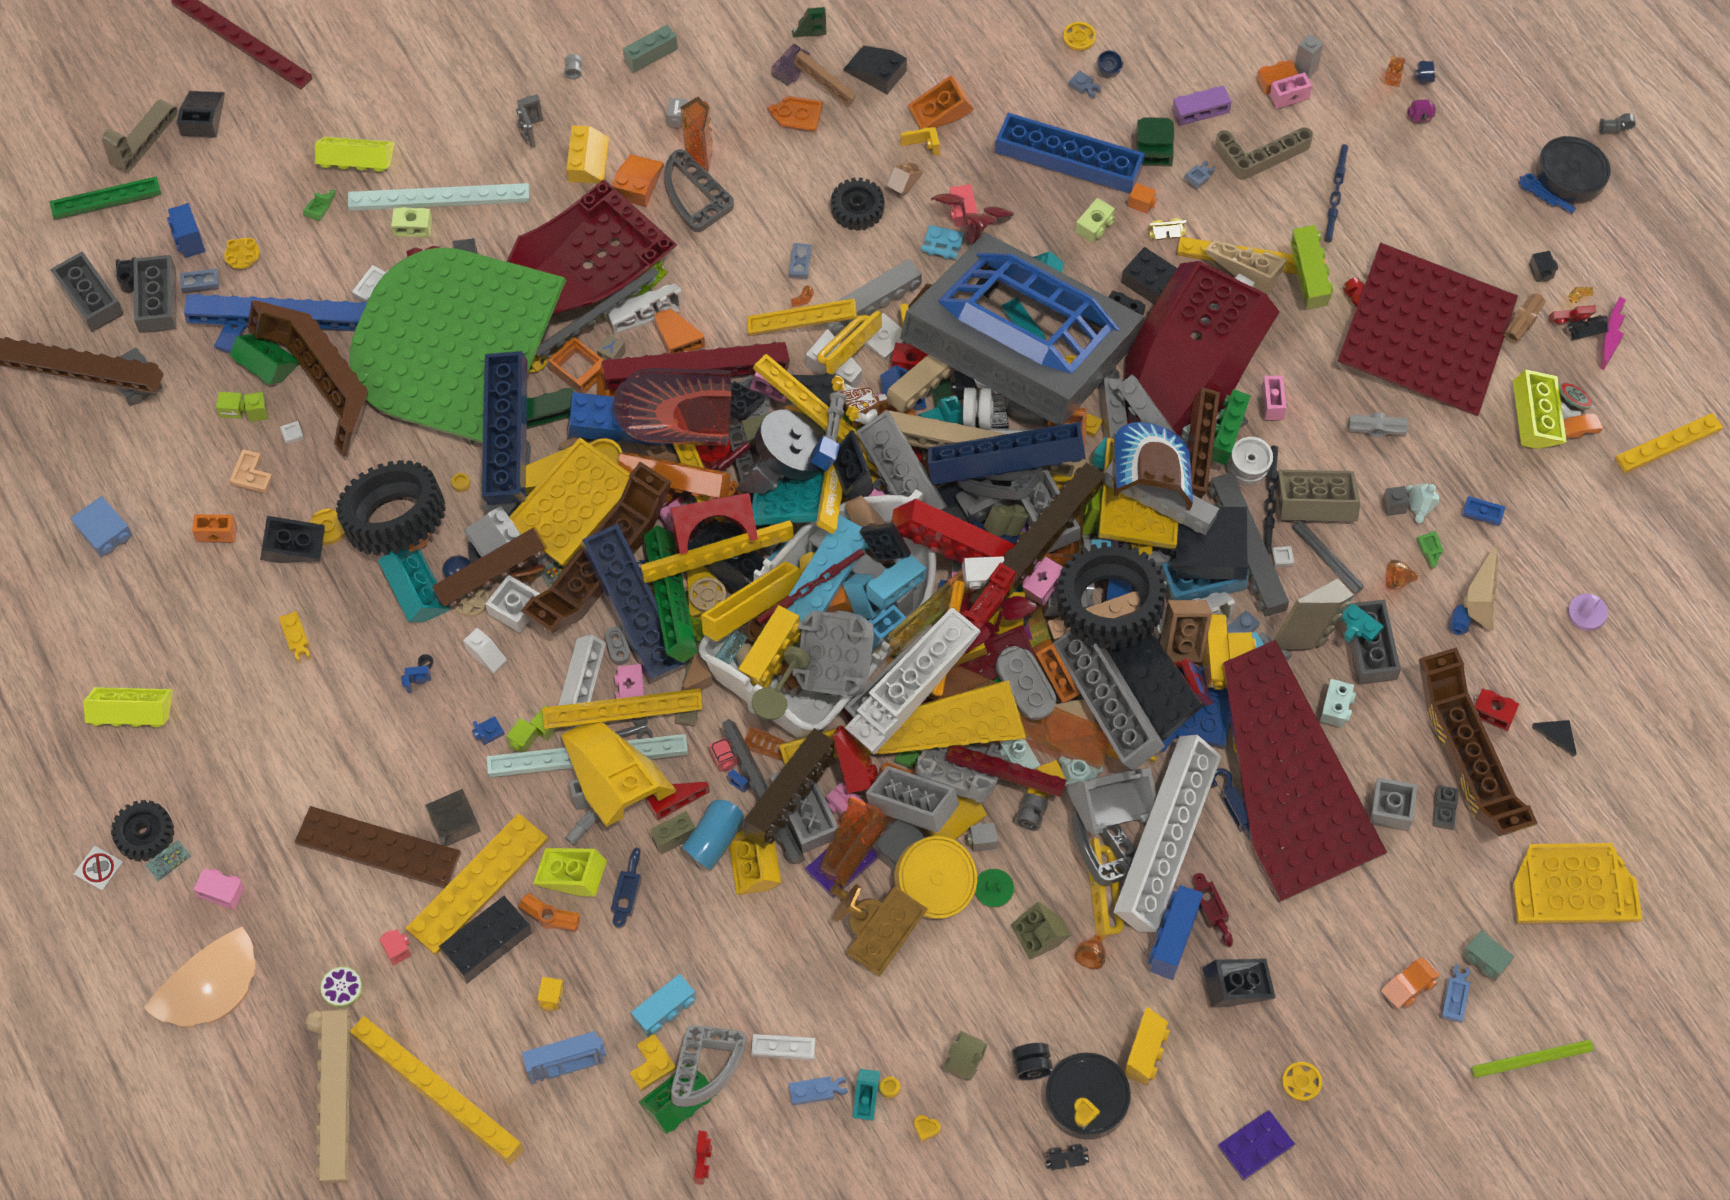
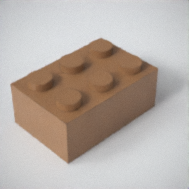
M1168 600L1160 644L1172 661H1182L1187 658L1191 662H1203L1212 612L1206 600Z

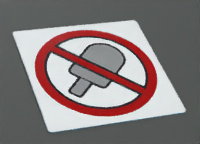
M94 846L77 868L74 875L103 890L123 861Z

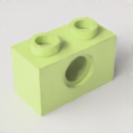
M1096 198L1076 222L1075 233L1094 243L1097 238L1100 239L1103 236L1106 227L1111 226L1115 221V208Z
M406 207L393 209L391 227L394 236L430 237L432 226L430 209Z

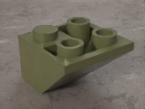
M1041 902L1034 904L1011 924L1029 959H1034L1058 947L1071 936L1062 918Z

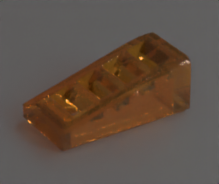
M750 727L745 739L750 751L782 761L783 757L780 748L778 753L774 751L777 745L787 741L754 727ZM754 737L757 738L755 743L752 742ZM761 740H765L763 746H760ZM769 742L772 743L770 750L767 749Z

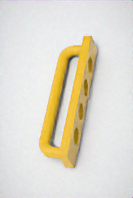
M875 311L871 316H857L819 351L817 361L826 365L828 374L833 375L882 328L881 312ZM860 323H862V324H861L848 338H846L828 357H825V356H826L831 350H833L851 331H853Z
M1092 838L1089 841L1100 865H1102L1101 853L1107 855L1108 863L1116 860V856L1109 846L1100 845L1099 838ZM1089 871L1097 940H1104L1108 935L1119 934L1124 928V920L1115 914L1116 926H1110L1105 886L1098 884ZM1119 882L1111 884L1114 909L1120 896Z

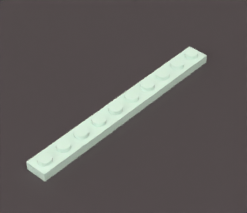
M529 183L348 192L349 211L530 202Z
M686 734L627 740L628 743L649 759L688 755ZM566 748L487 756L489 777L573 768Z

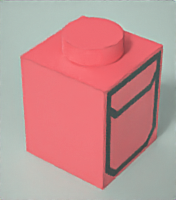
M726 737L709 744L710 753L719 772L729 771L738 765L732 745Z

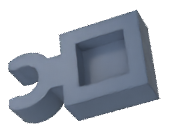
M1080 70L1069 80L1068 86L1080 94L1087 92L1088 96L1092 99H1095L1096 93L1093 91L1101 93V86L1093 84L1094 79Z
M1204 161L1201 168L1196 165L1185 174L1184 179L1198 189L1209 180L1216 167L1207 168L1208 161Z

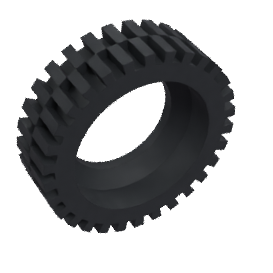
M398 460L397 464L389 461L387 466H383V463L377 465L378 469L373 470L371 467L367 469L369 473L364 474L362 472L358 474V480L353 478L350 481L352 486H345V493L341 492L339 495L341 500H337L338 507H336V512L346 537L354 548L356 547L360 552L364 550L365 554L369 555L373 552L375 556H379L381 552H383L384 556L389 555L390 551L397 554L400 553L401 548H404L406 551L410 549L409 545L411 544L419 545V539L422 538L425 541L429 538L427 533L433 534L436 531L434 526H440V519L444 518V511H446L445 499L433 472L428 470V467L425 465L421 466V463L416 462L413 464L409 460L406 464H404L403 460ZM397 497H411L418 500L410 510L395 519L379 523L368 522L373 510L387 500Z
M1102 542L1101 548H1097V545L1093 544L1090 551L1086 547L1081 549V556L1076 552L1072 555V561L1070 559L1067 560L1066 567L1062 568L1061 576L1059 575L1057 607L1058 611H1060L1061 620H1064V626L1066 628L1070 627V633L1073 636L1079 633L1078 639L1082 642L1086 638H1088V644L1094 646L1095 641L1099 642V648H1104L1105 643L1110 644V649H1116L1117 643H1120L1121 648L1127 647V641H1130L1131 645L1137 644V637L1143 641L1146 639L1147 633L1151 635L1154 632V626L1158 627L1163 616L1166 583H1164L1165 578L1161 574V568L1159 565L1155 567L1156 561L1153 558L1148 560L1146 552L1139 555V548L1134 546L1131 551L1129 550V544L1125 543L1122 548L1118 547V542H1112V547H1107V542ZM1105 578H1116L1129 583L1136 589L1140 597V607L1134 613L1124 617L1106 618L1086 610L1082 606L1081 598L1085 589L1093 582Z

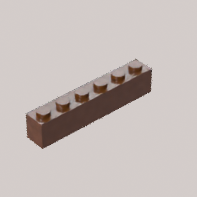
M1203 387L1193 400L1187 445L1190 453L1192 494L1200 499L1207 493L1220 395V392Z
M533 527L432 587L443 606L450 605V607L459 604L461 602L460 598L465 595L469 598L476 594V589L482 585L486 588L494 583L493 579L500 576L503 578L511 573L510 569L517 566L519 569L528 563L527 559L532 556L536 559L545 554L543 550L548 547L537 528Z

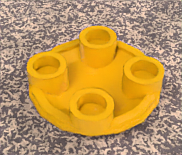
M251 237L236 240L230 239L224 252L225 262L234 269L247 268L258 259L260 254L259 246L254 238Z

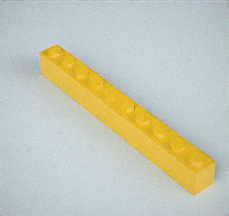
M363 1016L350 1030L356 1042L509 1166L524 1150L518 1139L368 1018Z

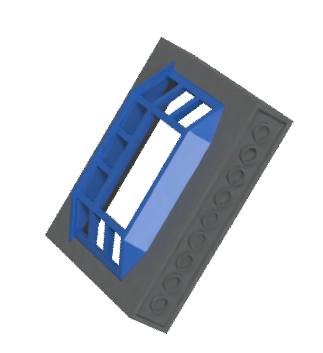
M985 232L906 311L900 339L1057 425H1063L1130 351L1141 329L1144 316ZM984 265V266H986V267H988V268H990V269H992V270H979V269ZM971 277L989 279L983 285L965 284ZM998 280L1069 319L1048 341H1045L975 302ZM957 291L975 293L970 299H950ZM1083 319L1102 328L1101 331L1096 335ZM1074 322L1091 340L1084 349L1079 346L1067 331ZM1060 337L1078 355L1070 364L1053 346Z

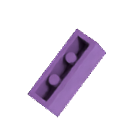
M1220 86L1205 91H1197L1186 96H1179L1174 99L1172 110L1179 126L1230 113L1232 102L1225 86Z

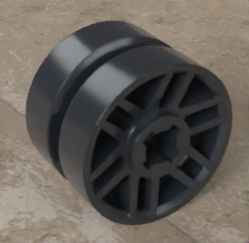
M1028 1043L1018 1046L1011 1051L1012 1060L1015 1064V1077L1018 1080L1031 1081L1045 1078L1053 1071L1052 1060L1049 1059L1051 1057L1050 1049L1046 1043Z

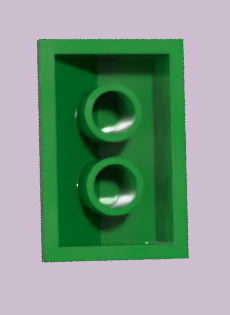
M253 334L237 336L229 354L238 364L244 365L249 369L250 373L258 375L262 378L263 382L269 385L281 383L299 365L295 357L279 345L263 338L256 339Z
M687 1063L684 1067L692 1066L689 1063ZM698 1070L693 1091H697L709 1084L706 1077ZM675 1074L639 1101L641 1107L654 1123L666 1134L674 1131L681 1122L692 1117L695 1111L712 1100L710 1098L693 1106H677L671 1101V1090ZM682 1078L679 1081L684 1083L689 1082L690 1080L687 1078ZM680 1090V1096H682L684 1091Z

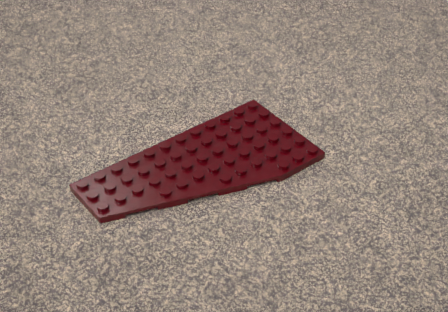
M1273 640L1223 662L1222 669L1228 693L1235 749H1237L1243 799L1250 829L1251 848L1279 903L1385 855L1387 850L1277 641Z

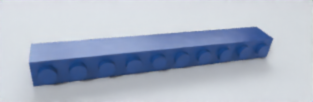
M193 294L186 296L184 315L186 322L190 324L247 326L251 301L257 300L308 313L318 322L321 330L355 331L367 302Z

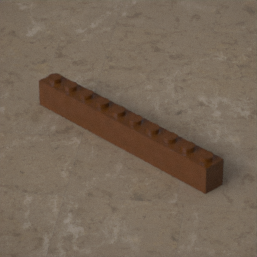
M9 337L0 338V366L154 394H156L164 375L158 368L159 366L153 362L142 363L136 359L125 360L119 356L114 358L102 353L96 355L89 351L79 352L72 348L62 349L55 345L50 347L38 342L33 344L25 340L16 341Z

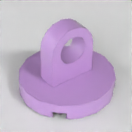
M1581 594L1572 599L1568 607L1569 619L1575 627L1581 630H1597L1604 625L1608 616V608L1605 602L1594 594Z

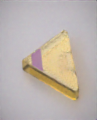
M1039 606L1024 627L1030 643L1034 645L1048 638L1050 639L1043 612Z

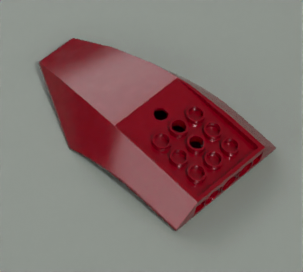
M603 179L574 204L550 221L523 235H518L506 262L565 278L566 282L551 316L554 317L595 303L618 292L652 268L677 247V244ZM613 241H620V244L617 246L611 245ZM600 252L607 253L604 257L597 256ZM585 261H592L593 266L586 269L583 267V263Z
M1200 261L1180 263L1153 306L1126 357L1125 380L1131 375L1137 378L1173 430L1180 436L1183 428L1191 422L1193 400L1202 387L1220 392L1217 413L1225 409L1223 404L1226 396H1231L1233 389L1236 388L1280 311L1266 293ZM1217 304L1219 309L1213 310L1210 308V305ZM1208 318L1211 322L1205 324L1201 322V319ZM1193 332H1199L1201 333L1202 338L1200 340H1194L1191 337V334ZM1125 400L1127 424L1141 422L1142 420L1138 415L1134 416L1128 408L1131 405Z

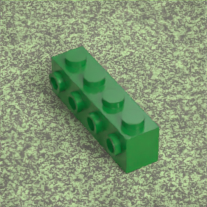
M1233 389L1231 396H1226L1223 404L1226 409L1221 410L1218 418L1221 423L1215 427L1214 435H1216V438L1213 442L1212 461L1227 465L1251 395Z

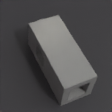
M1311 34L1299 43L1294 64L1298 73L1305 72L1308 79L1318 70L1324 44Z

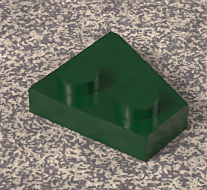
M825 7L808 8L804 16L798 21L799 26L797 29L792 30L793 38L826 35Z

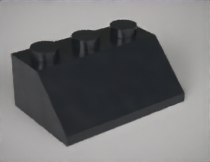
M851 430L840 443L833 466L845 497L851 499L861 495L862 497H868L874 490L872 478L856 434Z

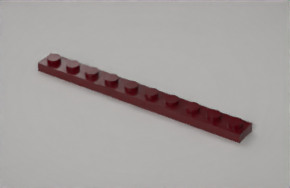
M171 0L174 7L298 89L302 90L313 79L312 74L201 1Z

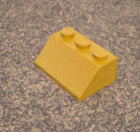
M572 125L566 168L568 182L599 183L605 179L609 147L608 136L591 126Z
M957 796L959 806L938 833L922 827L919 828L927 837L943 836L956 840L967 832L970 826L976 825L984 819L987 813L982 804L974 801V799Z
M744 830L737 833L729 846L736 895L769 891L780 885L782 882L775 840L771 845L768 843L764 849L746 838Z
M1148 1007L1145 1008L1125 1070L1127 1079L1148 1085L1150 1079H1155L1158 1068L1154 1067L1156 1060H1161L1164 1049L1160 1047L1162 1041L1167 1042L1170 1030L1167 1029L1168 1021Z

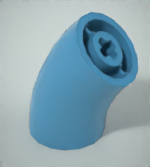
M712 801L694 831L682 845V848L699 863L712 871L738 833L744 821L742 811L738 806L729 801Z

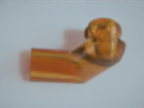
M809 285L804 286L800 296L791 298L792 307L808 304L814 295L813 288Z

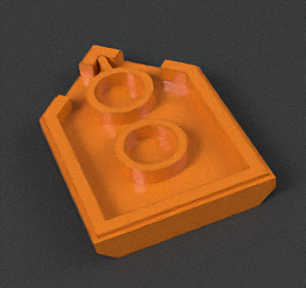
M787 96L776 105L772 104L767 109L781 126L816 132L823 108V101Z

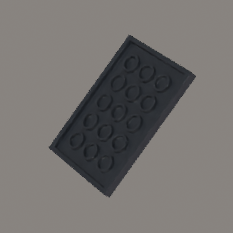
M1147 633L1146 639L1143 641L1137 637V644L1131 645L1130 641H1127V647L1121 648L1120 643H1117L1116 649H1110V646L1106 649L1162 742L1205 706L1153 633L1151 635Z

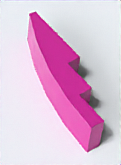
M1619 297L1608 320L1609 332L1604 333L1601 348V369L1605 370L1624 335L1623 332L1619 331L1625 316L1620 314L1626 302V299Z

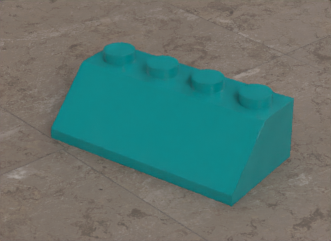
M401 548L400 553L394 554L393 551H390L389 555L384 556L383 554L378 560L408 622L424 623L451 609L449 605L443 606L432 586L437 584V581L420 549L411 552Z

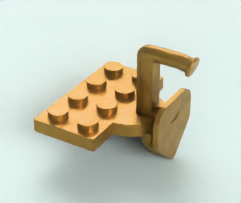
M836 883L831 887L830 894L838 896L843 901L837 908L833 918L838 922L847 913H850L849 923L853 932L857 935L847 949L846 954L878 976H881L928 909L895 885L892 886L882 901L874 898H866L859 901L857 897L861 887L858 884L848 893Z

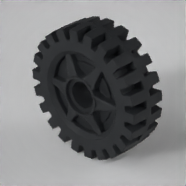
M860 177L858 181H856V178H851V182L846 179L844 184L842 182L839 183L838 187H835L834 192H832L831 212L839 225L842 223L844 228L848 226L849 230H853L856 227V231H860V227H863V230H866L868 225L870 228L873 227L874 223L877 224L883 216L885 206L883 192L879 186L876 187L875 182L870 184L869 179H866L865 182Z
M141 800V803L134 801L132 806L127 804L125 810L121 808L118 811L120 815H116L114 817L115 822H112L111 827L113 830H111L114 844L122 855L127 856L130 860L135 859V861L140 862L143 859L145 862L149 861L150 857L152 859L157 858V854L161 856L164 853L163 849L167 850L170 847L168 843L173 841L174 825L164 807L162 808L158 803L155 804L154 801L149 800L147 803L146 800ZM147 828L145 832L139 833L141 829Z

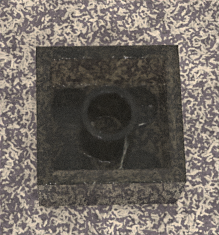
M463 789L425 805L441 844L444 846H449L481 832Z

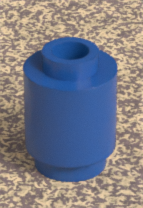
M1457 605L1452 612L1449 629L1456 635H1462L1469 631L1471 617L1468 616V608H1464V605Z

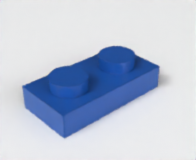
M1468 496L1462 516L1500 526L1505 506Z

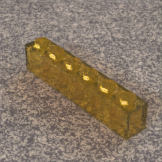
M962 569L888 634L885 642L891 645V649L897 655L904 651L930 625L933 626L948 612L953 584L955 581L963 582ZM965 587L962 599L973 589Z

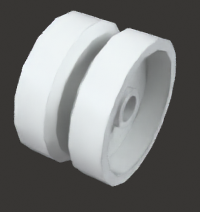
M965 388L963 405L964 426L976 427V419L979 417L980 429H991L994 408L991 388H982L979 400H977L975 388Z
M1242 438L1233 447L1227 462L1228 472H1233L1237 482L1242 485L1252 486L1259 484L1265 479L1273 462L1272 450L1260 438Z

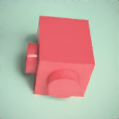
M398 929L387 931L379 938L393 966L411 956L407 947L410 942L405 933L400 934Z

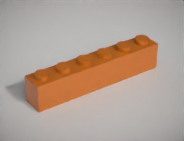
M631 452L619 454L618 465L631 473L638 463L642 462L671 481L670 488H675V492L686 493V491L692 492L691 495L699 497L708 495L711 500L728 496L730 473Z

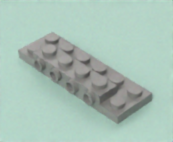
M888 410L856 431L868 451V458L872 463L876 464L878 468L877 473L888 484L886 487L890 494L910 497L917 489L923 493L922 502L942 511L947 508Z

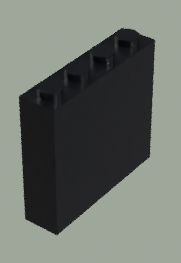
M1218 507L1219 511L1216 519L1206 535L1178 523L1177 546L1172 548V555H1176V559L1172 558V570H1176V578L1247 580V507Z

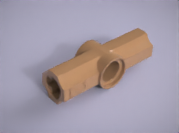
M1532 293L1524 306L1518 309L1512 323L1504 334L1509 342L1518 343L1526 330L1532 327L1538 313L1546 302L1542 295Z

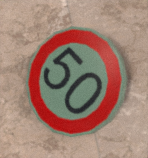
M1567 382L1559 386V391L1566 399L1565 403L1568 406L1572 407L1574 405L1581 409H1590L1593 405L1590 396L1578 386Z

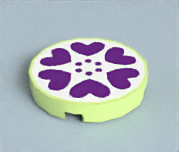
M337 967L325 974L321 981L320 990L322 997L329 1005L335 1008H345L358 1001L362 994L363 984L355 970L349 967Z

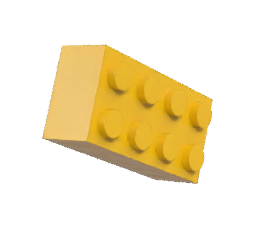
M779 605L738 668V671L751 679L750 683L754 687L756 684L762 688L771 686V679L782 668L781 663L784 660V651L787 647L798 643L801 638L802 632L801 629H798L800 623L799 615Z

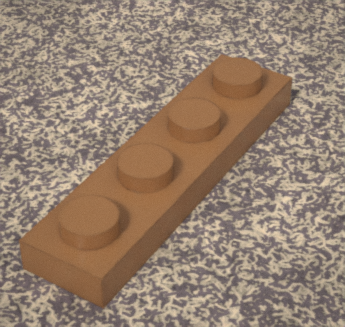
M800 51L796 55L793 62L794 65L847 107L853 103L856 94L851 88L843 85L837 77L828 73L822 65H818L808 54Z

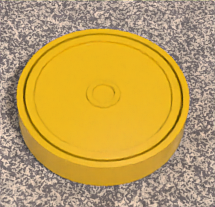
M931 836L913 842L902 852L895 867L894 882L896 887L927 907L928 910L923 918L941 919L959 913L972 900L977 886V870L972 856L959 842L948 837Z

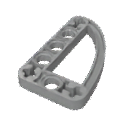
M698 1025L688 1027L671 1090L672 1103L677 1106H693L709 1100L720 1092L733 1077L741 1062L746 1046V1035L738 1030ZM694 1035H697V1036H696V1041H695V1040H692V1037H693ZM713 1036H718V1037H720L721 1039H720V1040H712L711 1037H713ZM689 1048H694V1049H696L697 1051H696V1052H688V1051H686V1050L689 1049ZM702 1048L733 1051L722 1072L707 1086L693 1091ZM691 1063L693 1064V1066L684 1067L683 1064ZM682 1078H687L690 1081L683 1083L679 1080ZM680 1090L684 1091L682 1096H680Z

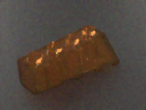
M851 796L848 800V808L846 811H843L841 816L842 822L840 827L835 830L834 841L829 845L820 866L830 881L844 887L889 823L881 809Z

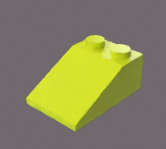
M545 848L533 884L538 887L576 896L595 897L607 860L596 849Z

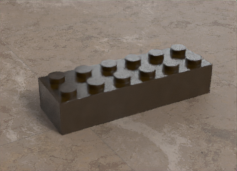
M816 728L811 731L744 819V836L764 849L768 843L771 845L777 837V831L786 826L789 820L788 817L791 813L794 814L798 810L799 802L802 798L808 797L812 790V785L815 782L818 783L822 778L824 769L826 767L829 768L833 764L835 749L832 738Z

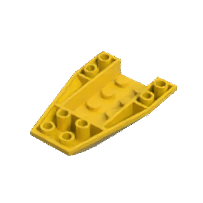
M603 722L581 724L561 734L583 795L606 827L624 818V808L652 794L659 801L676 792V789L652 760Z

